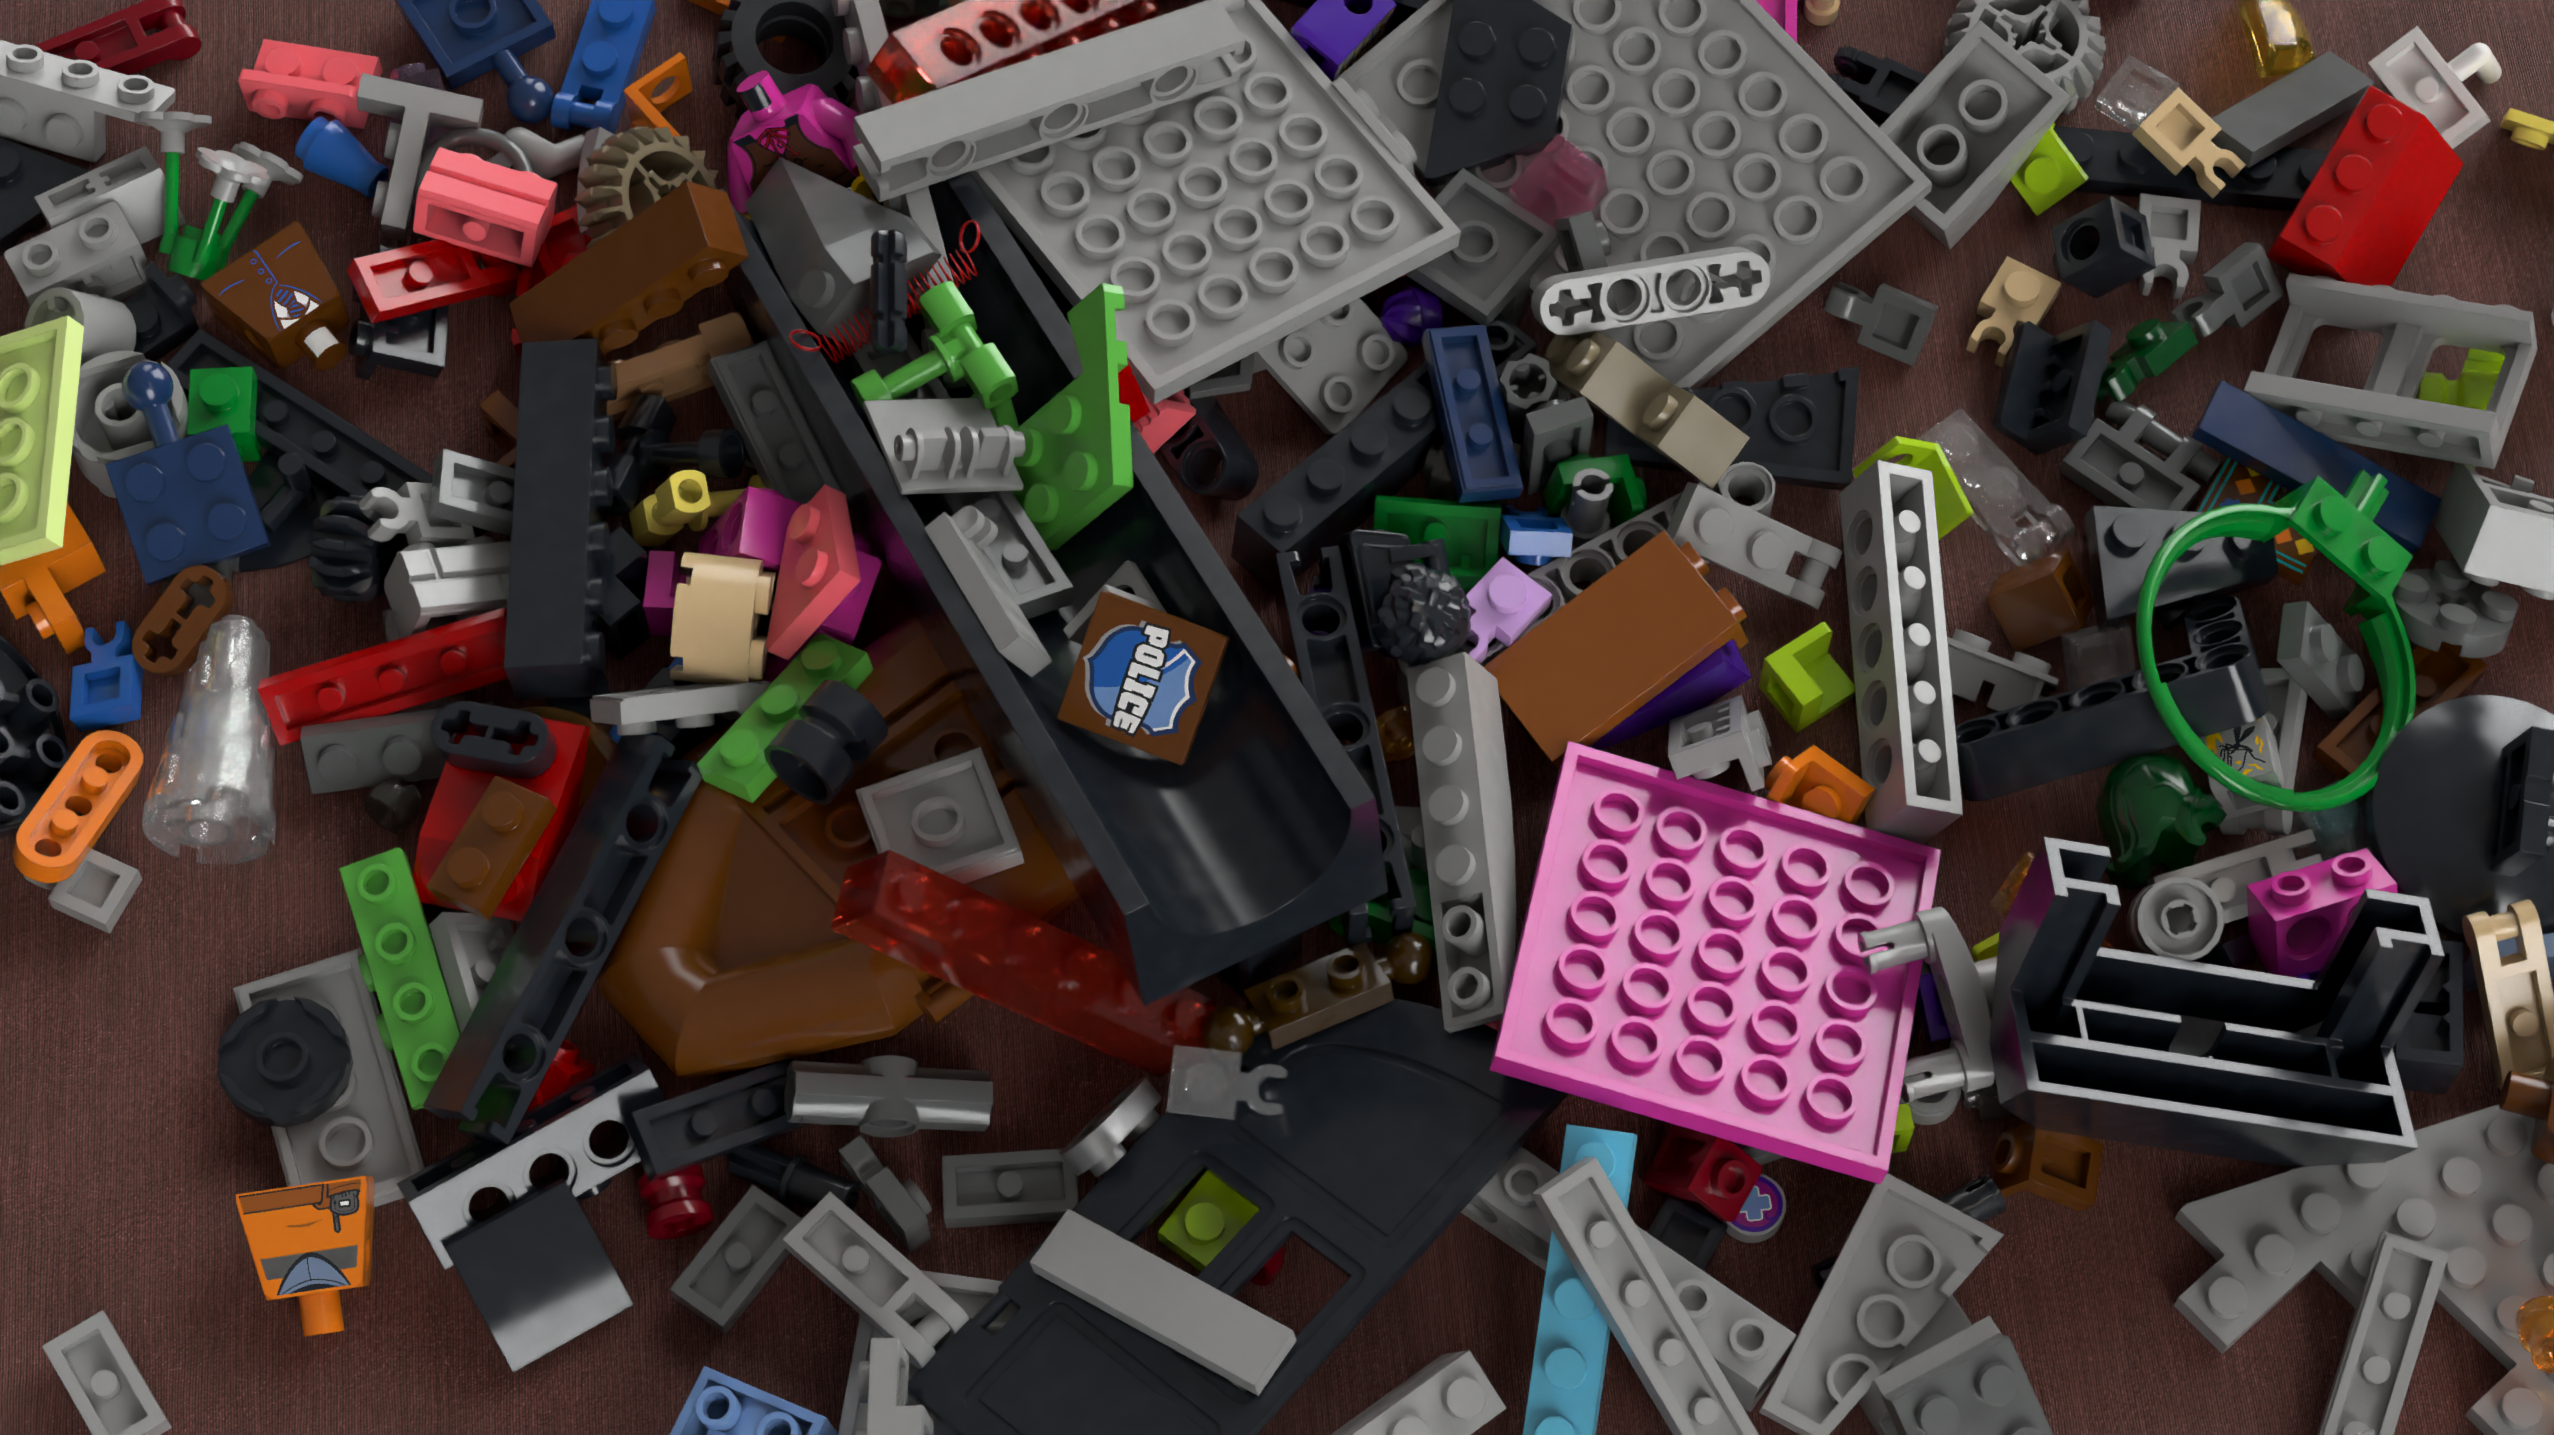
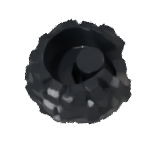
M1416 562L1390 571L1391 579H1389L1390 583L1388 586L1390 592L1384 597L1383 604L1377 614L1370 615L1369 626L1375 630L1379 646L1384 647L1394 658H1399L1410 666L1429 664L1431 661L1450 656L1461 648L1471 632V609L1468 608L1469 600L1456 577H1450L1439 568L1434 570Z

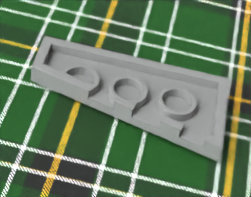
M1887 1173L1881 1184L1874 1183L1759 1413L1800 1435H1829L1870 1389L1872 1380L1884 1373L2004 1234Z

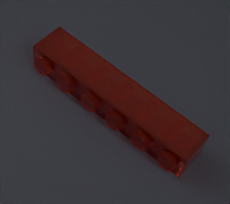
M891 850L846 867L831 930L1159 1077L1204 1063L1207 1049L1201 1037L1202 1024L1207 1015L1216 1009L1217 1001L1185 987L1144 1007L1113 953Z

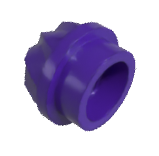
M1415 285L1404 286L1400 291L1384 300L1380 310V322L1393 341L1406 344L1409 347L1422 346L1421 339L1425 329L1442 327L1441 305L1438 297L1431 291L1421 290Z

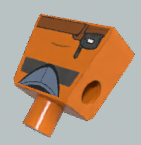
M365 1175L235 1195L237 1208L267 1301L298 1297L303 1337L345 1331L339 1290L370 1286L375 1195L374 1176Z

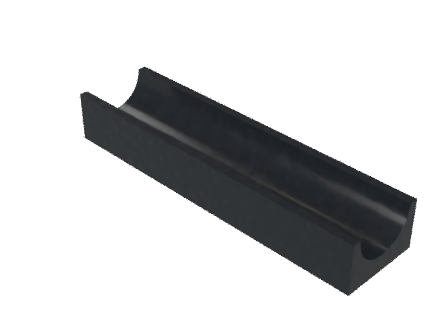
M968 172L929 185L928 187L949 265L961 280L960 272L949 253H951L966 276L969 277L964 264L955 251L957 249L962 259L975 274L967 255L960 250L959 233L963 224L968 220H975L979 224L980 241L976 249L968 253L977 271V276H974L969 271L971 280H968L963 275L965 284H962L957 279L959 283V288L957 289L974 313L977 325L975 332L984 345L994 343L1016 376L1019 391L1011 397L1018 425L1021 426L1081 375L1083 368L1071 326L972 173ZM873 193V196H874L875 200L877 201V203H879V204H881V205L884 206L883 201H882V202H879V201L877 200L876 196H875L874 193ZM731 203L749 258L728 271L729 274L724 280L728 297L737 312L742 315L755 343L766 340L834 478L843 493L846 494L848 502L1143 1006L1145 1007L1388 892L1375 796L1131 419L1133 488L1056 551L1050 550L1073 585L1072 605L1027 619L1052 660L1050 664L1035 676L1030 677L998 652L924 529L942 514L931 494H900L870 421L851 388L850 381L856 378V375L850 368V357L841 349L845 360H841L835 353L839 364H835L822 346L818 351L810 352L801 350L790 342L789 335L793 330L801 329L813 332L821 338V343L835 360L823 335L815 331L788 297L753 221L740 214ZM970 222L963 232L962 242L966 251L974 246L977 237V229L973 222ZM908 308L911 318L907 317L905 327H907V331L922 352L921 331L926 329L922 314L913 315ZM804 333L791 335L792 339L801 346L808 348L819 346L817 339L811 335ZM826 337L832 344V346L835 348V350L838 352V354L841 356L834 340ZM839 342L841 346L844 348V350L847 352L844 343ZM968 382L966 387L946 389L951 398H970L974 394ZM1127 560L1136 563L1167 614L1230 637L1187 762L1184 765L1176 764L1057 719L1082 647L1081 644L1069 640L1064 632V628ZM1131 587L1122 590L1127 593L1135 595V592Z

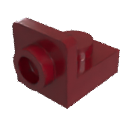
M1673 1124L1641 1181L1659 1195L1668 1196L1669 1194L1675 1198L1696 1201L1721 1221L1733 1222L1761 1175L1762 1167L1730 1140Z

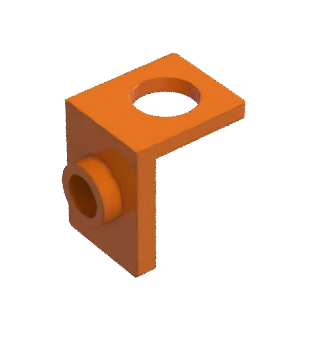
M681 52L623 90L630 119V129L638 126H648L650 129L668 127L672 137L680 136L660 112L693 90L687 58ZM675 76L672 85L666 92L658 97L651 98L653 90L661 81Z

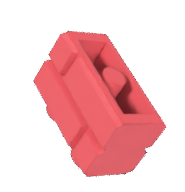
M439 147L430 164L429 171L427 170L418 189L413 231L420 235L437 240L441 239L450 244L532 268L540 252L541 245L544 243L551 228L558 184L543 179L530 171L513 170L484 161L474 154H460Z

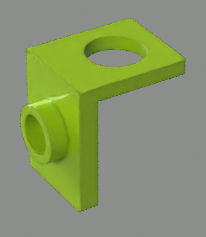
M1895 436L1853 469L1852 472L1855 478H1858L1877 460L1886 462L1901 454L1907 455L1895 464L1932 471L1939 541L1973 514V509L1938 443Z

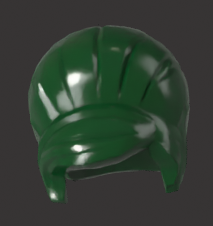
M2150 752L2120 761L2105 777L2096 802L2099 830L2117 857L2116 861L2107 864L2104 871L2109 876V881L2113 885L2121 889H2137L2147 883L2146 880L2149 879L2153 867L2159 862L2165 863L2170 871L2194 865V856L2199 846L2205 844L2206 841L2204 833L2214 830L2221 825L2227 816L2222 804L2211 793L2204 791L2202 787H2196L2184 763L2174 756L2163 752Z

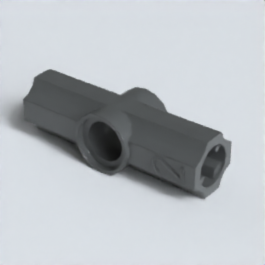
M898 1055L870 1057L862 1060L859 1064L792 1061L787 1068V1079L784 1088V1112L787 1114L788 1122L859 1126V1131L863 1134L882 1138L907 1136L919 1129L984 1132L990 1125V1114L993 1106V1082L989 1078L988 1071L918 1067V1062L914 1059Z

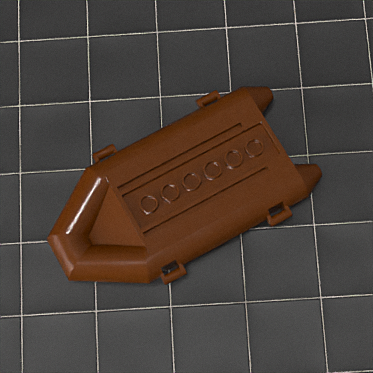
M914 613L862 650L868 653L874 670L856 691L869 700L880 712L888 726V736L863 765H854L855 775L829 805L813 803L796 794L776 777L761 795L751 803L704 782L702 778L609 953L600 977L599 992L682 1082L894 1036L922 1014L930 1022L937 1024L988 985V981L981 971L984 967L1016 943L1019 944L1080 897ZM1283 655L1289 663V665L1291 666V668L1293 669L1298 679L1300 680L1299 669L1297 668V666L1291 661V659ZM731 720L681 756L682 760L698 763L731 728L736 720ZM981 747L1022 850L1024 863L898 907L860 808L855 790Z

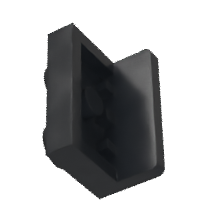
M2096 320L2055 336L2050 335L2030 321L2019 324L2016 328L1992 422L1994 429L2036 455L2087 437L2088 430L2094 420L2093 409L2100 380L2107 367L2106 356L2112 331Z

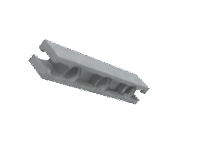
M1206 0L854 117V133L858 141L862 143L853 146L852 158L877 200L882 202L1240 80L1241 68L1233 56L1244 52L1245 39L1219 0Z

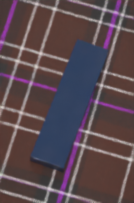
M2223 380L2214 388L2191 436L2290 491H2294L2313 478L2320 476L2338 493L2344 496L2359 471L2365 470L2372 477L2380 473L2388 480L2384 488L2390 493L2373 522L2411 555L2420 548L2441 501V498Z

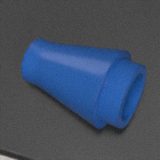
M323 116L316 118L304 130L295 148V156L303 161V168L305 170L354 189L367 198L375 195L378 181L385 182L388 177L389 169L378 162L339 120L330 122Z

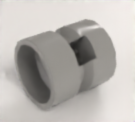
M2187 876L2169 877L2143 888L2132 900L2126 916L2127 933L2138 952L2193 961L2208 954L2219 942L2224 928L2223 908L2216 893L2204 882Z

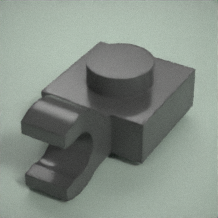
M2245 242L2203 275L2209 292L2181 303L2172 311L2171 315L2175 322H2188L2191 329L2196 327L2200 337H2206L2215 332L2223 322L2228 327L2243 328L2282 297L2284 293L2262 245Z
M1839 282L1837 288L1832 287L1823 310L1863 326L1856 343L1914 366L1918 362L1940 306L1884 283L1878 287L1873 299L1864 291L1849 284Z

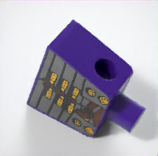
M1317 0L1293 25L1290 34L1330 81L1333 82L1364 56L1381 38L1387 29L1396 4L1393 0Z

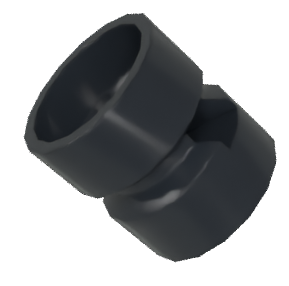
M824 680L798 710L802 720H789L764 749L765 759L776 776L796 794L819 805H829L855 775L854 765H863L888 736V726L874 705L858 691L835 680Z

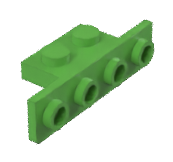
M394 848L341 867L339 870L365 953L358 956L360 971L371 993L377 992L383 1012L376 1015L377 1027L387 1051L395 1052L411 1108L416 1111L424 1108L423 1104L461 1034L407 856L401 848Z

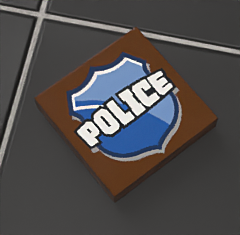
M1104 590L1100 592L1057 719L1176 764L1184 765L1187 762L1230 637Z

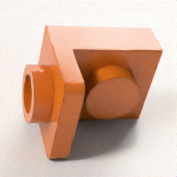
M1812 745L1794 759L1784 756L1773 767L1764 782L1765 788L1770 791L1766 798L1768 800L1854 825L1876 790L1815 745Z

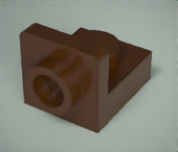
M2026 1122L2001 1133L1992 1152L1993 1181L2004 1198L2026 1190L2080 1212L2095 1206L2104 1144L2084 1136L2039 1130Z

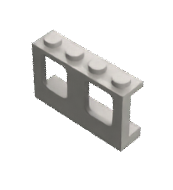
M2289 273L2286 281L2290 302L2289 309L2264 373L2251 371L2244 388L2245 393L2334 441L2495 469L2538 350L2533 312L2519 310L2516 307L2505 304L2492 306L2461 301L2448 295L2429 296L2398 291L2386 285L2367 286L2342 282L2324 275L2311 277ZM2331 325L2378 333L2383 336L2363 390L2296 378L2312 333L2317 327ZM2452 345L2500 353L2505 357L2485 411L2416 399L2432 353L2438 346Z

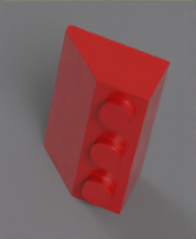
M2370 85L2354 108L2266 256L2298 275L2311 277L2324 275L2342 282L2391 287L2464 163L2425 115Z

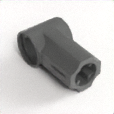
M1531 353L1518 361H1508L1499 379L1508 424L1523 431L1525 415L1527 413L1533 412L1545 402L1555 399H1561L1566 402L1571 397L1569 390L1557 386V382L1550 373L1549 361Z

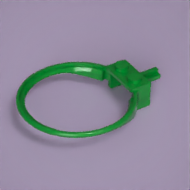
M2365 470L2359 471L2344 496L2338 493L2320 476H2317L2276 501L2273 506L2242 503L2209 510L2177 528L2163 542L2146 571L2137 604L2136 639L2141 670L2154 706L2179 746L2205 773L2227 789L2255 803L2279 810L2316 812L2333 809L2352 802L2375 786L2378 779V772L2375 771L2383 751L2390 740L2413 720L2416 704L2415 665L2406 629L2392 595L2413 555L2373 522L2390 493L2384 488L2388 480L2380 473L2372 477ZM2289 527H2292L2357 582L2356 587L2343 607V611L2350 617L2361 612L2366 620L2357 625L2366 642L2378 675L2383 698V721L2373 749L2364 762L2345 779L2320 790L2294 792L2293 789L2271 786L2247 777L2222 761L2204 745L2181 715L2166 682L2161 683L2152 647L2151 625L2155 599L2159 587L2173 563L2187 549L2198 542L2215 537H2239L2256 541L2260 540L2265 543Z

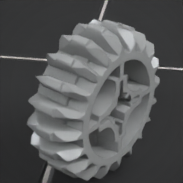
M1961 0L1957 4L1955 14L1952 15V18L1947 23L1945 31L1947 38L1943 46V55L1945 57L1970 29L1981 20L2071 96V100L2061 112L2069 116L2071 111L2075 109L2077 101L2085 102L2086 98L2090 96L2096 80L2100 79L2104 65L2102 59L2106 44L2104 43L2105 37L2100 36V17L2088 16L2090 12L2088 0L2074 2L2071 0Z

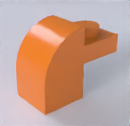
M68 502L62 548L0 566V591L15 619L17 620L28 614L43 640L55 634L67 655L85 645V632L63 594L106 572L92 541Z

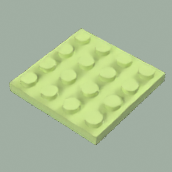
M68 315L0 336V566L63 547L84 326Z

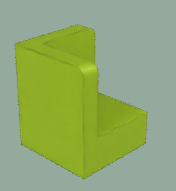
M1825 622L1813 627L1764 659L1758 687L1796 733L1853 698L1855 694L1854 683L1828 653L1833 631Z

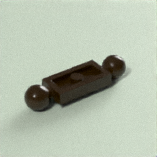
M1403 932L1391 938L1384 948L1383 955L1376 958L1366 943L1362 941L1243 990L1247 1011L1233 1006H1223L1207 1015L1201 1028L1203 1044L1212 1055L1221 1059H1235L1242 1056L1251 1047L1254 1036L1263 1033L1272 1050L1283 1047L1394 1001L1390 980L1393 979L1398 983L1406 985L1417 984L1425 980L1435 965L1434 949L1424 936L1415 932Z

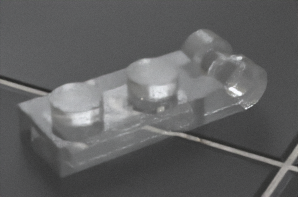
M1962 408L1916 438V440L1938 443L1973 509L1971 517L2017 566L2020 567L2036 561L2042 556L2041 549L2049 543L2059 545L2075 532L2073 521L2068 513L2061 506L2051 504ZM2025 516L2033 525L2026 529L2018 527L2015 522Z

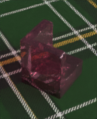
M1559 133L1510 188L1514 202L1554 228L1553 219L1575 212L1592 211L1609 192L1605 170Z

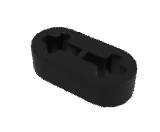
M457 701L447 705L438 712L432 722L431 736L434 744L451 765L459 768L515 778H533L550 768L556 758L557 744L555 737L539 715L528 711L470 701ZM469 725H472L480 736L464 735L460 744H456L452 738L454 733L464 734ZM532 735L536 741L535 746H524L520 755H516L509 743L524 744L528 736Z

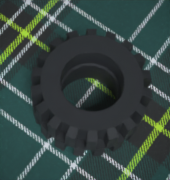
M730 0L729 8L724 9L720 20L712 55V61L714 62L712 70L714 85H722L719 97L724 105L728 107L736 104L735 117L739 120L748 108L737 93V87L749 76L760 71H767L782 95L807 84H813L818 86L828 98H833L850 108L856 96V77L860 75L857 64L848 65L845 58L843 29L847 28L844 16H835L831 0ZM776 36L794 37L804 41L815 50L822 62V66L806 74L785 73L767 63L760 54L757 45L766 39Z

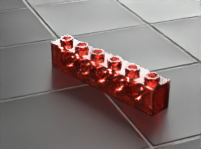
M965 0L891 32L865 71L891 103L895 104L1155 18L1160 12V8L1157 5L1159 0Z

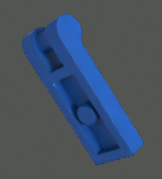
M655 0L591 1L561 91L555 95L551 109L552 127L572 130L575 125L591 128V130L602 127L615 134L625 105L623 90L632 84L657 10ZM586 98L596 100L597 102L593 105L583 103V100Z

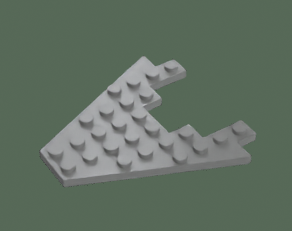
M2498 1104L2414 1131L2418 1149L2385 1163L2303 1166L2185 1204L2178 1211L2175 1220L2218 1262L2178 1297L2174 1307L2221 1354L2228 1350L2314 1270L2356 1309L2379 1234L2382 1231L2389 1232L2449 1253L2435 1300L2509 1371L2469 1409L2465 1417L2484 1435H2554V1165L2536 1158L2531 1153L2530 1148L2535 1118L2500 1110Z

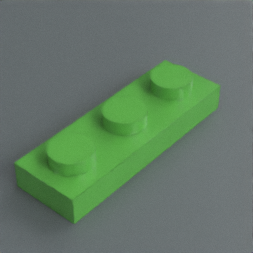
M818 632L697 763L704 782L753 803L777 777L765 759L764 749L789 720H802L798 710L824 680H835L856 690L874 670L868 653Z

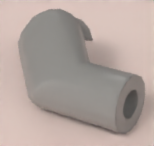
M523 127L512 128L505 134L525 153L530 161L533 173L543 179H550L580 166L585 139L583 134L556 144Z

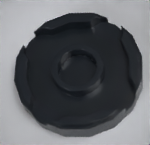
M294 997L295 1000L286 999L278 1001L277 998L260 1001L238 1015L221 1038L218 1050L220 1056L218 1062L220 1086L239 1113L260 1125L286 1128L311 1122L332 1108L348 1086L353 1066L349 1038L334 1014L311 999Z

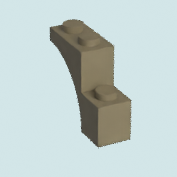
M1598 331L1574 335L1557 334L1546 350L1545 356L1547 361H1549L1551 376L1558 385L1569 390L1577 397L1585 396L1588 404L1639 438L1687 475L1712 489L1750 439V437L1698 397L1672 384L1618 341Z

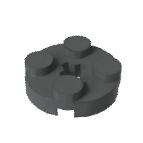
M2449 560L2437 561L2433 570L2413 569L2404 571L2392 592L2396 608L2405 626L2408 639L2411 642L2438 652L2442 641L2452 645H2461L2459 657L2468 658L2488 657L2504 649L2519 606L2513 597L2468 579L2462 574L2458 563Z

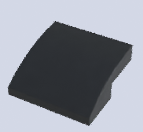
M564 1178L557 1180L443 1244L513 1372L634 1305Z

